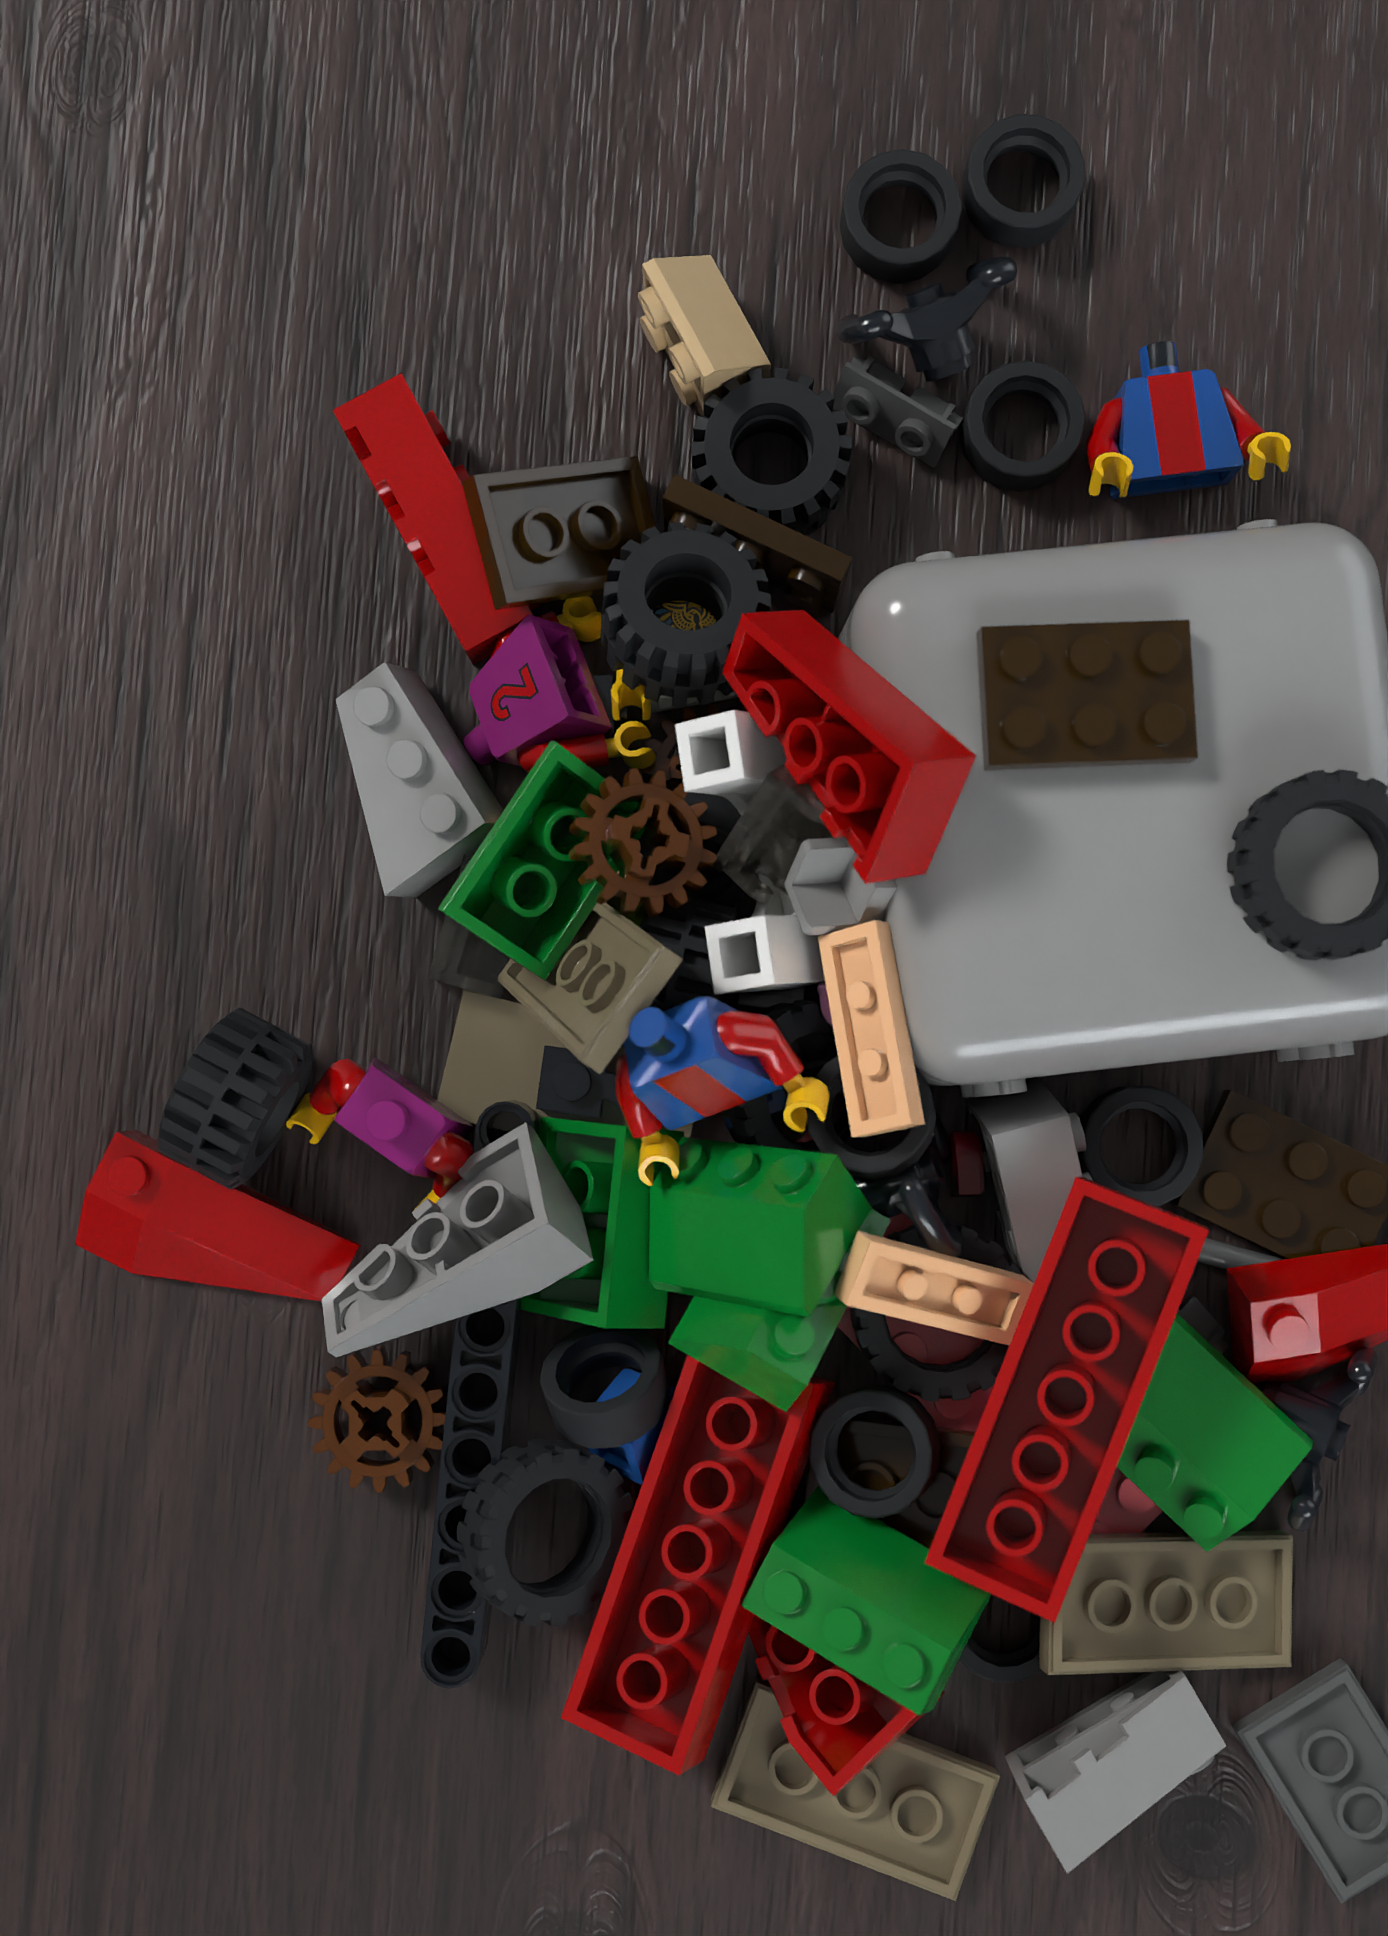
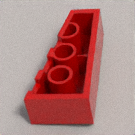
M400 373L332 411L472 665L491 655L499 635L518 626L527 615H533L532 610L541 605L538 603L495 610L462 485L470 476L463 464L455 468L452 467L443 450L444 447L450 445V441L433 410L425 414L423 413L404 376Z
M804 610L742 613L722 674L765 737L776 736L784 747L787 759L784 765L798 785L808 783L823 804L825 809L819 817L834 838L845 837L858 857L852 865L863 882L869 884L926 874L977 756Z

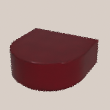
M975 1131L951 1132V1197H974L981 1195V1192L984 1191V1176L980 1137Z

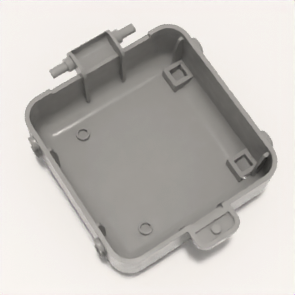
M1264 519L1242 524L1237 527V530L977 556L955 558V553L939 551L921 555L915 559L916 562L893 566L877 575L864 588L838 639L977 756L926 874L894 879L898 888L887 904L883 920L889 922L914 1064L929 1085H960L962 1098L1026 1092L1025 1078L1271 1050H1276L1278 1062L1354 1055L1353 1041L1375 1039L1388 1035V939L1382 943L1383 946L1375 950L1334 960H1304L1297 958V954L1291 951L1280 952L1266 943L1269 938L1262 931L1254 933L1243 920L1247 913L1241 903L1235 905L1229 887L1235 885L1233 872H1227L1228 853L1235 850L1236 840L1231 838L1238 822L1246 819L1249 813L1247 809L1253 802L1278 785L1316 770L1332 773L1343 769L1358 772L1357 778L1366 781L1370 778H1375L1388 786V635L1378 567L1369 549L1360 539L1343 528L1331 524L1301 523L1278 526L1276 520ZM1190 620L1198 758L1191 763L984 770L976 633L982 626ZM819 800L820 813H822L825 807ZM1309 809L1296 815L1282 829L1274 850L1275 877L1285 899L1304 917L1319 923H1343L1358 916L1370 904L1378 883V856L1368 834L1353 819L1331 809ZM822 821L824 838H834Z

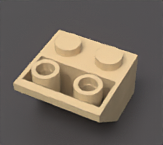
M711 255L653 258L642 264L644 290L638 292V298L645 315L640 317V323L653 350L657 353L665 349L675 368L669 372L670 379L685 406L694 403L701 417H703L706 400L712 393L720 398L722 396L723 383L735 377L739 384L742 385L747 383V371L761 368L763 378H770L771 363Z

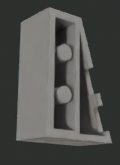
M383 662L335 700L384 895L417 898L474 856L504 810L418 673Z
M1039 1077L1025 1078L1026 1092L965 1097L969 1114H973L981 1126L986 1151L982 1152L983 1166L986 1173L991 1171L999 1206L996 1214L1008 1257L1016 1264L1021 1275L1033 1283L1043 1262L1075 1177L1081 1176L1093 1181L1088 1172H1081L1077 1153L1086 1150L1085 1135L1079 1117L1075 1112L1068 1114Z
M1182 1671L1145 1672L1007 1754L1005 1758L1025 1802L1068 1874L1188 1776L1205 1769L1213 1761L1214 1756L1226 1747V1744Z

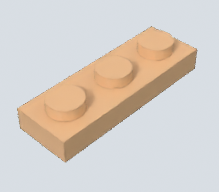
M873 920L818 936L851 1136L869 1137L925 1124L889 922Z
M858 1231L834 1296L847 1306L1010 1346L1034 1283L1021 1274Z

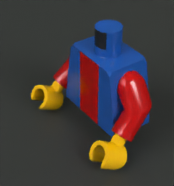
M1172 341L1151 343L1138 350L1142 377L1124 381L1115 398L1102 406L1085 444L1092 472L1088 492L1092 496H1099L1101 485L1110 484L1111 499L1227 485L1244 466L1243 458L1249 461V477L1252 480H1261L1265 476L1266 463H1273L1281 469V472H1287L1291 450L1290 440L1278 432H1265L1227 388L1219 386L1216 374L1212 370L1202 369L1180 372L1176 343Z
M698 997L664 1012L658 1008H645L632 1019L629 1035L624 1041L625 1053L618 1058L616 1064L615 1093L632 1137L641 1138L638 1174L639 1178L646 1185L652 1186L654 1182L652 1162L660 1161L668 1164L673 1178L676 1179L678 1177L679 1144L672 1137L660 1134L659 1130L663 1126L672 1131L782 1089L783 1086L788 1092L784 1120L791 1129L797 1132L805 1131L808 1118L805 1107L815 1111L822 1122L825 1121L829 1103V1091L826 1085L820 1080L803 1078L800 1073L804 1066L777 1025L768 1016L740 1012L712 997Z

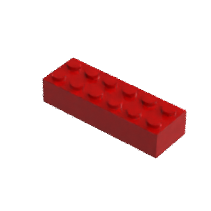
M1075 1177L924 1562L925 1564L1049 1621L1056 1622L1208 1235V1227L1084 1177Z
M687 1355L562 1712V1719L677 1775L683 1774L705 1760L754 1614L742 1607L741 1604L772 1544L784 1530L809 1458L811 1431L822 1410L826 1408L834 1382L813 1374L806 1388L785 1412Z

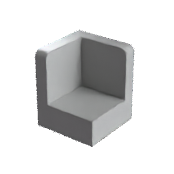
M845 837L807 839L803 841L785 880L784 885L801 928L807 935L828 934L873 920L883 921L887 904L898 888L894 879L865 884L852 865L858 856Z

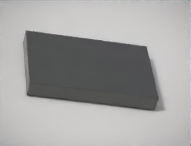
M1339 1658L1231 1726L1332 1893L1342 1904L1388 1875V1730L1348 1664Z

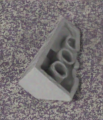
M525 1122L472 1154L458 1171L462 1177L461 1180L437 1203L426 1198L412 1212L417 1220L413 1226L392 1246L378 1244L322 1298L327 1351L335 1357L342 1356L539 1292L593 1260L582 1210L534 1128Z

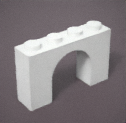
M731 710L675 724L685 792L719 795L729 800L739 811L751 831L758 864V897L752 916L747 919L705 926L714 994L784 990L816 985L819 982L825 981L818 943V936L821 935H807L803 932L784 885L801 843L807 839L824 838L822 820L819 817L821 813L818 797L808 783L799 785L796 783L784 765L787 761L784 747L776 736L765 737L749 712Z

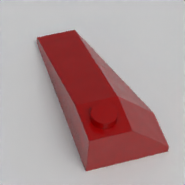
M138 1130L115 1132L85 1190L75 1245L132 1274L322 1302V1298L346 1276L361 1244L244 1184L232 1190L160 1153L158 1150V1140Z
M1388 1244L1226 1268L1233 1366L1255 1387L1264 1386L1267 1382L1277 1384L1283 1381L1302 1380L1352 1357L1358 1348H1372L1388 1340Z
M754 1614L748 1634L759 1657L755 1659L763 1681L768 1679L784 1717L780 1719L786 1737L832 1796H835L894 1744L924 1714L920 1716ZM942 1691L939 1699L945 1694L944 1691Z

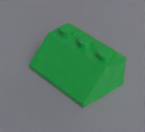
M551 740L438 909L522 967L546 980L596 905L598 893L602 888L597 881L585 885L579 883L578 878L588 868L586 860H571L569 852L574 846L584 842V838L574 835L569 830L570 825L576 818H590L579 805L589 793L603 799L599 786L605 778L557 742ZM637 802L620 805L610 811L606 817L612 819L617 815L628 818L632 816L633 811L637 808ZM645 825L632 837V839H636L637 841L640 839L644 832ZM604 853L608 864L617 873L618 869L609 854Z
M541 1117L539 1138L582 1210L593 1260L539 1292L522 1297L520 1310L601 1328H664L668 1291L655 1289L649 1282L650 1186L643 1183L638 1174L641 1138L632 1137L628 1125ZM659 1130L660 1134L672 1137L677 1143L684 1137V1131ZM652 1162L654 1180L664 1166V1162Z
M682 1137L678 1142L680 1149L678 1177L676 1179L673 1178L671 1168L665 1163L655 1178L653 1185L650 1186L649 1282L655 1289L810 1317L872 1208L838 1155Z
M871 1209L859 1231L883 1237L891 1220ZM854 1240L810 1317L694 1296L668 1344L786 1412L808 1385L847 1308V1305L834 1296Z
M1176 1314L1116 1467L1208 1552L1258 1516L1312 1449L1314 1441L1180 1315Z
M818 1485L772 1544L741 1606L920 1716L934 1709L991 1593L925 1564L924 1562L930 1548L878 1518L850 1514L832 1503Z

